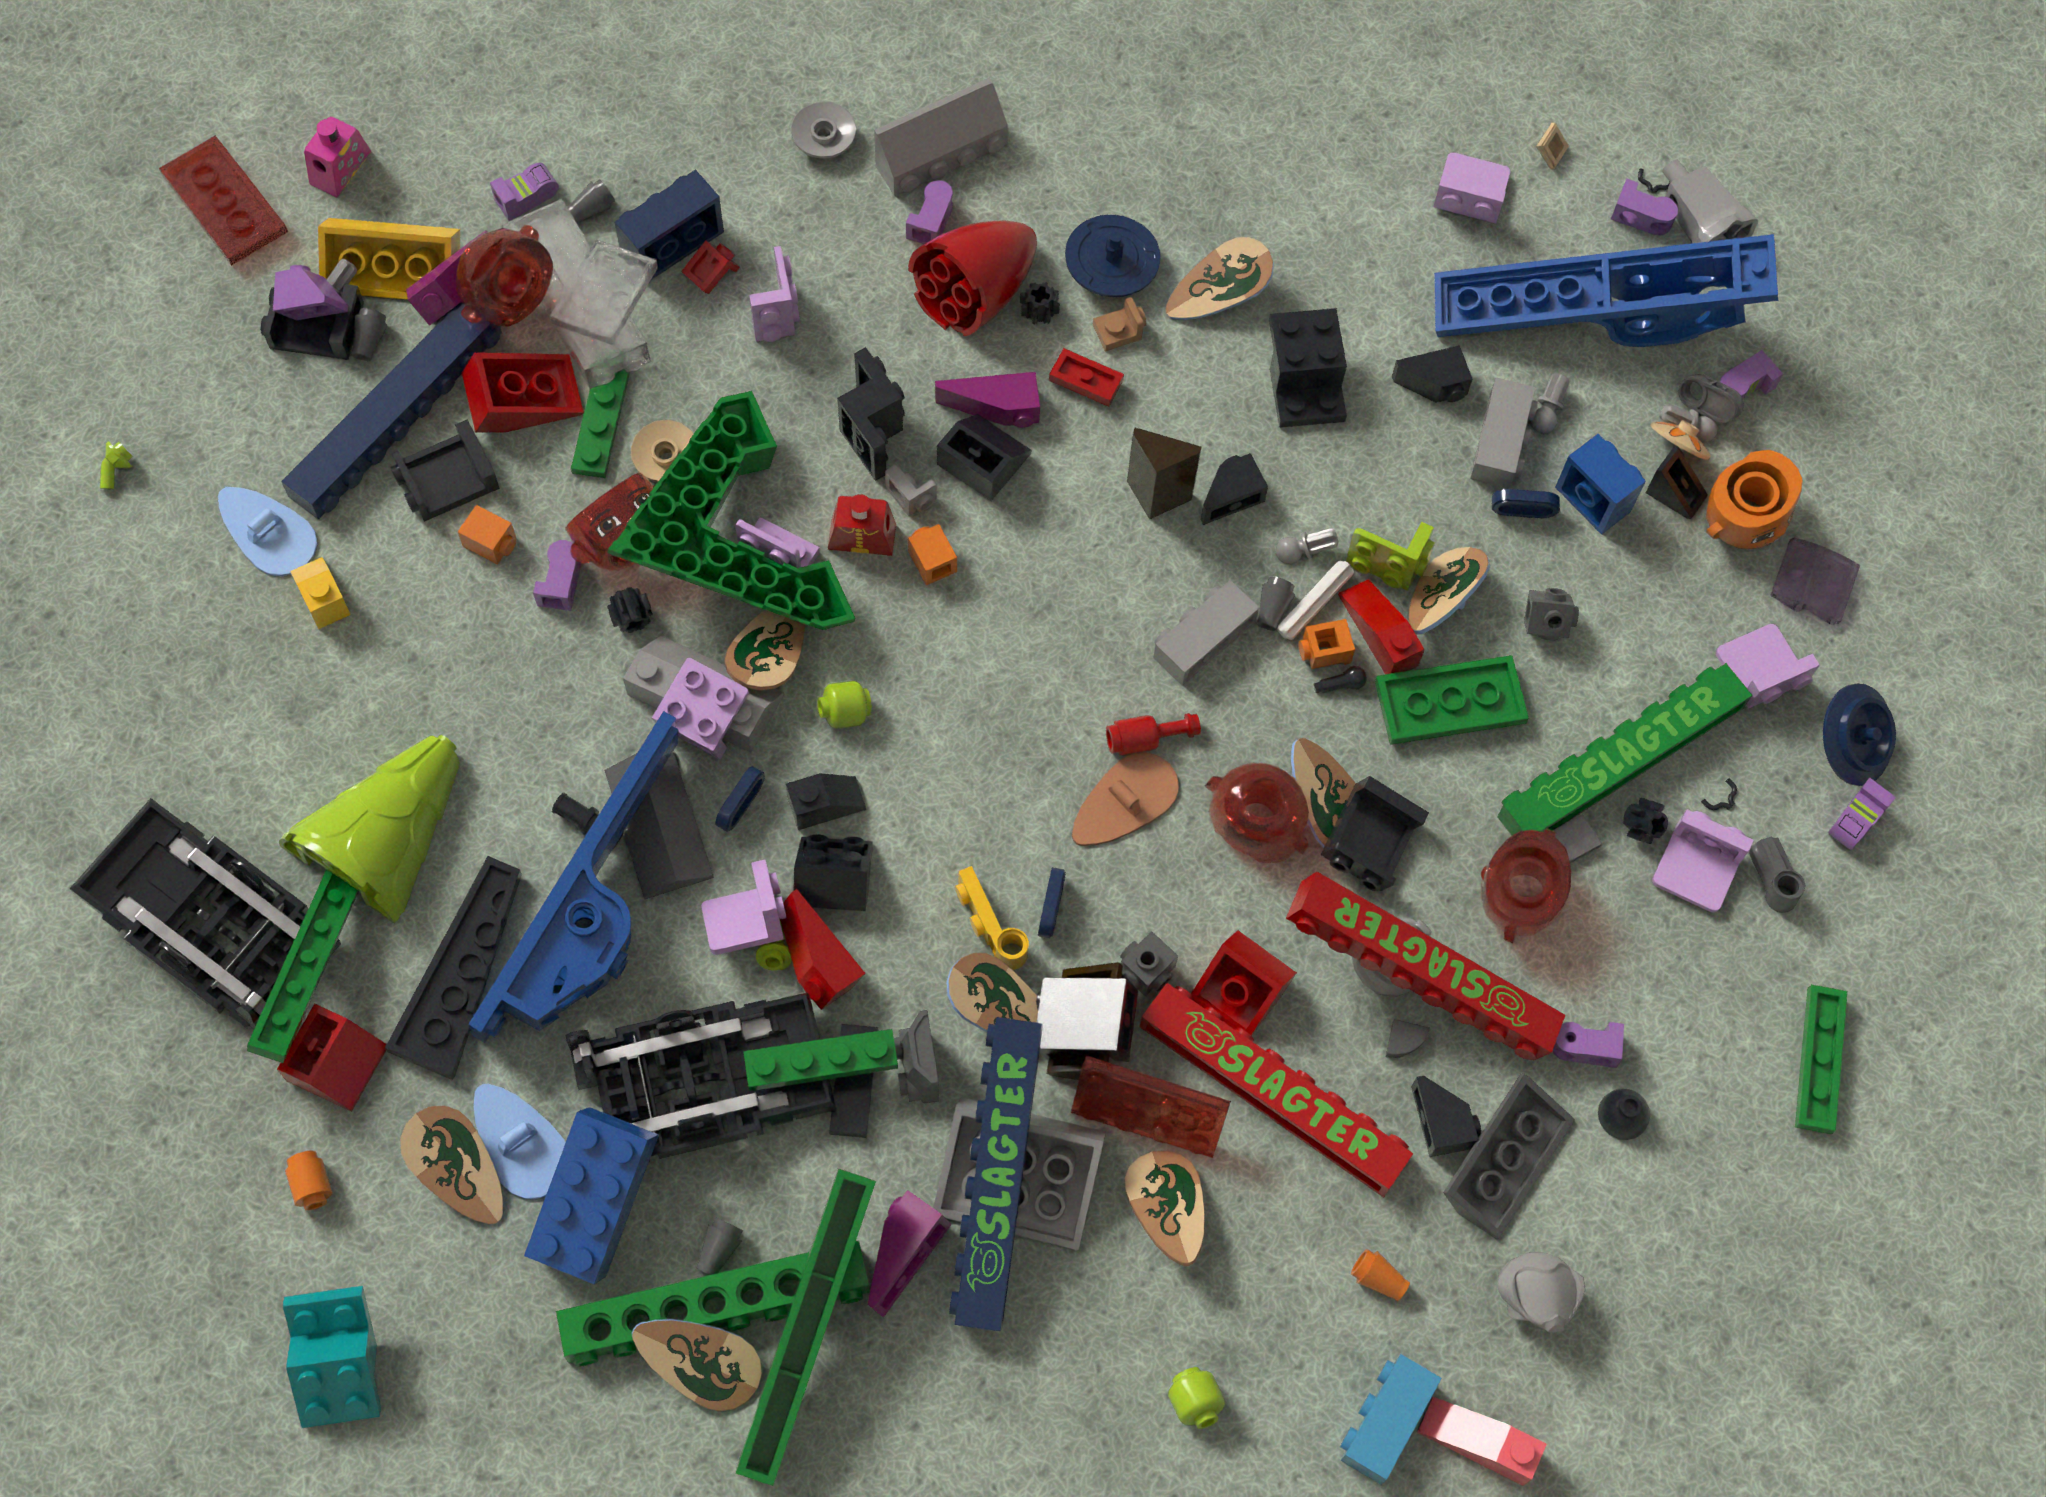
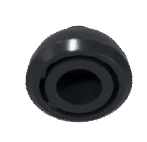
M1624 1088L1616 1089L1602 1098L1598 1107V1119L1603 1129L1609 1135L1621 1140H1630L1637 1138L1646 1130L1650 1121V1110L1646 1100L1636 1091Z

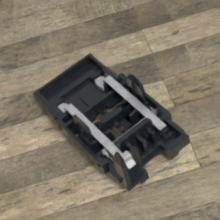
M150 798L69 889L74 895L100 913L102 919L118 932L123 930L126 933L123 940L129 946L135 947L141 955L203 1002L210 1004L216 1012L221 1014L226 1009L230 1012V1017L246 1029L250 1026L254 1030L305 918L308 907L213 835L207 841L203 838L205 834L188 821L182 822ZM221 882L223 885L210 899L211 905L216 910L211 916L192 901L197 895L205 900ZM263 882L278 892L279 895L275 898L273 892L264 886ZM186 908L206 921L201 930L193 924H188L180 934L176 933L187 921V918L181 915ZM227 920L250 934L245 942L232 930L224 926ZM218 931L239 947L235 954L230 951L227 954L222 946L212 940ZM338 939V941H337V943H336V945H335V947H334V950H333L332 954H333V953L337 950V948L341 945V942H340L339 939ZM160 950L163 952L160 957L162 961L155 957Z
M808 993L768 1002L761 1000L744 1004L745 1007L738 1009L735 1007V1002L730 1001L691 1011H671L653 1020L615 1028L616 1037L609 1039L602 1037L592 1040L588 1030H579L565 1035L571 1051L578 1090L598 1086L603 1113L658 1134L659 1136L651 1157L658 1155L659 1159L730 1143L748 1138L747 1134L756 1132L757 1136L763 1135V1127H768V1124H771V1127L794 1122L793 1118L797 1120L836 1110L829 1079L749 1091L743 1051L820 1040L811 998ZM704 1019L706 1026L701 1027V1024L695 1022V1020ZM654 1030L655 1038L651 1039L650 1031ZM709 1038L714 1065L724 1063L725 1072L705 1073L698 1077H693L694 1074L710 1070L704 1040ZM658 1050L665 1079L673 1080L683 1077V1080L667 1082L660 1087L652 1089L651 1080L660 1078L654 1051ZM727 1080L728 1082L727 1087L720 1088L722 1101L718 1102L715 1092L701 1095L696 1093L695 1086L707 1081ZM683 1088L686 1090L688 1098L675 1101L673 1099L668 1100L671 1111L669 1114H667L665 1102L655 1103V1096L665 1094L670 1090ZM721 1114L726 1116L728 1133L724 1131ZM671 1126H674L678 1145L673 1144Z

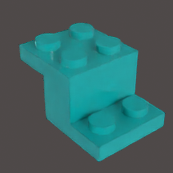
M363 1286L284 1297L283 1310L290 1334L286 1370L301 1428L380 1417L381 1404L374 1379L377 1343Z

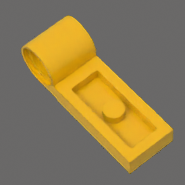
M970 866L958 871L959 884L955 885V890L963 906L968 904L973 913V916L969 917L974 933L977 937L983 935L987 946H990L996 958L1000 959L1012 970L1019 969L1026 963L1028 958L1029 941L1026 934L1017 928L1002 930L973 867ZM1013 943L1018 945L1021 951L1016 955H1009L1002 948L1007 944Z

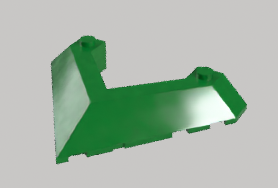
M752 391L721 397L707 419L701 423L692 435L682 453L678 454L649 493L647 500L644 504L640 505L626 524L624 531L617 540H614L607 553L820 630L853 623L856 619L829 560L800 568L785 562L781 565L764 557V552L741 541L736 544L719 536V531L711 528L738 476L770 469L777 448Z

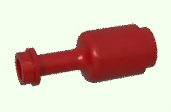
M1190 713L1185 714L1183 720L1161 724L1156 723L1153 716L1145 715L1114 721L1113 725L1106 726V739L1111 754L1119 753L1120 756L1155 750L1159 746L1160 738L1187 733L1189 738H1193L1194 735L1201 733L1198 715Z

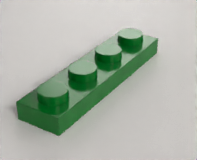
M603 351L598 352L571 465L572 474L606 478L633 363L632 356Z
M1812 984L1807 988L1795 1128L1831 1135L1836 1131L1848 991Z
M892 1029L743 1051L749 1091L898 1069Z

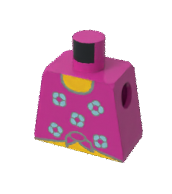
M328 117L317 124V132L304 150L309 184L338 198L371 153L367 143L355 127L334 117Z

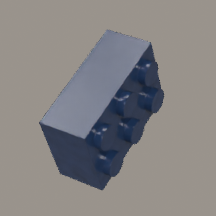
M696 169L688 175L680 176L671 186L660 193L652 194L646 202L634 210L624 212L614 222L621 258L644 284L698 250L705 241L710 242L724 233L720 196Z

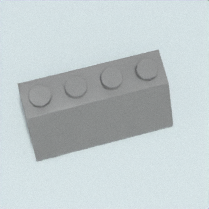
M990 77L875 129L876 168L895 196L901 192H911L919 184L930 179H939L949 170L960 165L967 166L977 157L988 152L995 153L1002 149L1008 143V124Z
M661 635L639 650L623 677L628 696L656 709L687 658H692L731 680L733 679L727 673L724 664ZM747 688L749 694L725 733L723 740L752 753L784 696V692L776 688L768 690Z

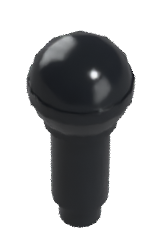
M1350 666L1343 674L1321 679L1319 682L1313 683L1315 693H1327L1345 687L1358 690L1366 684L1367 674L1360 666Z

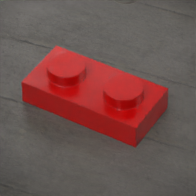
M1063 348L1049 373L1050 382L1110 407L1124 380L1123 373Z

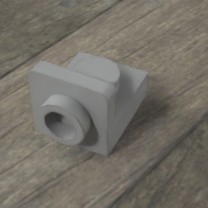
M897 464L885 471V487L908 517L917 511L920 513L924 512L934 504L937 499V484L933 480L918 488L913 477L909 473L904 474Z

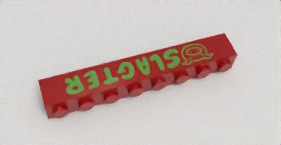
M1318 871L1301 881L1286 916L1287 920L1296 924L1298 930L1308 935H1315L1327 942L1332 950L1346 953L1359 960V964L1362 967L1371 971H1378L1390 978L1391 983L1395 986L1413 991L1420 995L1422 1000L1428 1005L1446 1010L1453 1014L1452 1016L1456 1021L1474 1026L1484 1032V1036L1489 1040L1503 1043L1514 1049L1515 1054L1523 1059L1534 1061L1552 1053L1565 1014Z
M1168 983L1165 984L1142 1015L1139 1026L1141 1029L1383 1198L1414 1154L1408 1150L1409 1146L1404 1140L1396 1135L1390 1134L1388 1136L1377 1128V1123L1371 1117L1364 1113L1357 1115L1346 1107V1102L1339 1095L1331 1091L1326 1093L1315 1085V1080L1310 1075L1301 1070H1297V1072L1284 1064L1285 1060L1277 1052L1271 1049H1266L1265 1051L1253 1043L1254 1038L1248 1032L1241 1028L1233 1029L1223 1022V1016L1213 1008L1206 1007L1204 1009L1193 1001V996L1186 989L1180 986L1174 988Z

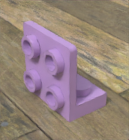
M761 517L754 526L740 519L735 525L738 543L741 541L764 552V557L781 565L784 562L796 568L812 565L820 553L818 546Z
M687 658L652 719L657 722L663 711L676 718V728L679 729V738L721 760L727 749L722 739L747 698L749 691L746 687L696 660Z

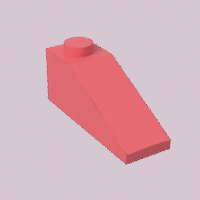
M1432 1397L1417 1433L1522 1486L1532 1480L1547 1445L1510 1425L1436 1397Z

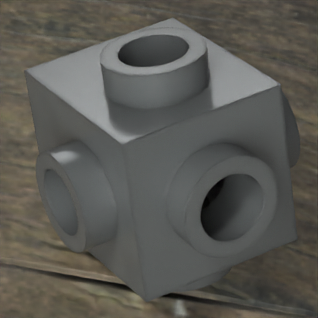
M1547 588L1546 591L1529 590L1524 617L1527 634L1538 635L1541 639L1549 641L1558 640L1559 637L1569 638L1570 629L1577 626L1579 608L1574 605L1571 594H1567L1566 591L1558 588Z
M1151 931L1139 944L1136 941L1129 944L1120 955L1122 958L1121 964H1123L1121 979H1127L1145 997L1153 989L1158 992L1172 978L1170 972L1176 967L1178 955Z

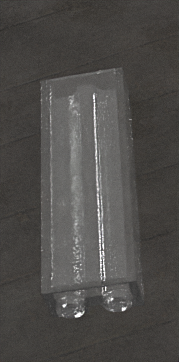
M563 199L502 225L507 245L530 285H532L533 281L535 283L537 265L542 267V279L537 288L533 290L590 389L611 382L615 377V373L622 369H625L626 372L636 371L651 362L647 342ZM545 267H546L545 280H544V283H543V286H542L541 290L539 291V289H540V287H541V285H542L543 279H544Z

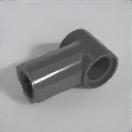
M1771 836L1761 839L1754 845H1751L1748 853L1766 889V902L1776 912H1789L1794 909L1804 893L1805 881L1801 874L1794 871L1778 837L1773 838ZM1778 887L1789 889L1792 895L1783 894Z

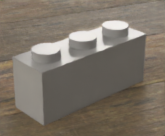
M1495 378L1487 404L1470 479L1510 489L1513 478L1521 477L1525 458L1519 456L1521 448L1527 449L1532 431L1526 429L1528 420H1534L1538 401L1532 400L1535 387Z
M1231 580L1221 588L1215 586L1205 596L1203 604L1197 609L1195 607L1189 608L1179 620L1180 623L1172 630L1169 628L1165 629L1154 642L1153 658L1182 686L1257 620L1259 607Z

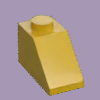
M323 557L290 571L318 629L351 615Z

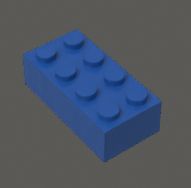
M591 1107L578 1111L524 1256L592 1284H596L604 1279L608 1274L659 1135Z

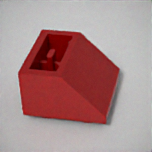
M314 1003L295 1036L284 1063L280 1062L277 1070L286 1082L352 1112L386 1052V1043L351 1020Z

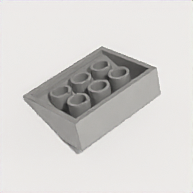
M964 1097L960 1098L955 1108L933 1207L945 1218L960 1222L963 1214L970 1215L971 1200L965 1199L966 1183L968 1176L975 1177L977 1161H970L973 1138L980 1139L982 1123L975 1122L978 1101ZM1031 1114L1015 1235L1079 1250L1106 1131Z

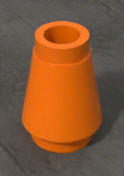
M1366 1249L1351 1270V1275L1357 1278L1356 1283L1390 1298L1392 1297L1396 1301L1403 1297L1410 1285V1282L1378 1251L1373 1253Z

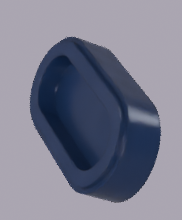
M1503 489L1492 494V510L1502 516L1550 518L1560 511V497L1555 493L1546 491Z
M754 766L746 770L722 805L715 821L717 827L726 832L735 828L763 785L765 779L763 771Z
M1054 867L1051 869L1038 930L1039 937L1049 939L1053 937L1066 876L1064 869Z

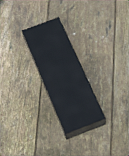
M841 1024L840 1037L879 1030L878 1027ZM874 1072L835 1078L833 1097L836 1110L831 1111L830 1135L867 1138Z

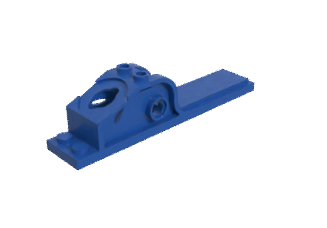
M1774 234L1434 273L1435 331L1437 337L1591 322L1605 327L1610 339L1623 346L1649 347L1678 344L1723 327L1729 328L1745 323V304L1779 301ZM1712 286H1714V287H1718V288H1720V287H1726V288H1727V289H1720V290H1711V291H1708V293L1699 294L1703 289H1705V288H1707V287H1712Z
M665 711L662 712L468 1024L471 1034L484 1043L490 1035L495 1038L505 1024L504 1012L541 1031L560 1018L558 1016L559 1013L582 997L586 996V998H589L605 987L611 977L618 979L628 963V960H626L628 956L627 951L631 942L630 912L624 900L617 893L601 884L596 875L678 744L679 729L676 728V718ZM582 919H588L593 922L588 928H579L575 925ZM554 986H563L559 993H553Z

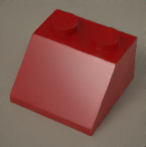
M1237 930L1221 945L1191 992V995L1194 998L1193 1001L1204 1009L1211 1007L1219 1012L1224 1018L1223 1022L1233 1029L1241 1028L1252 1036L1280 1000L1297 972Z

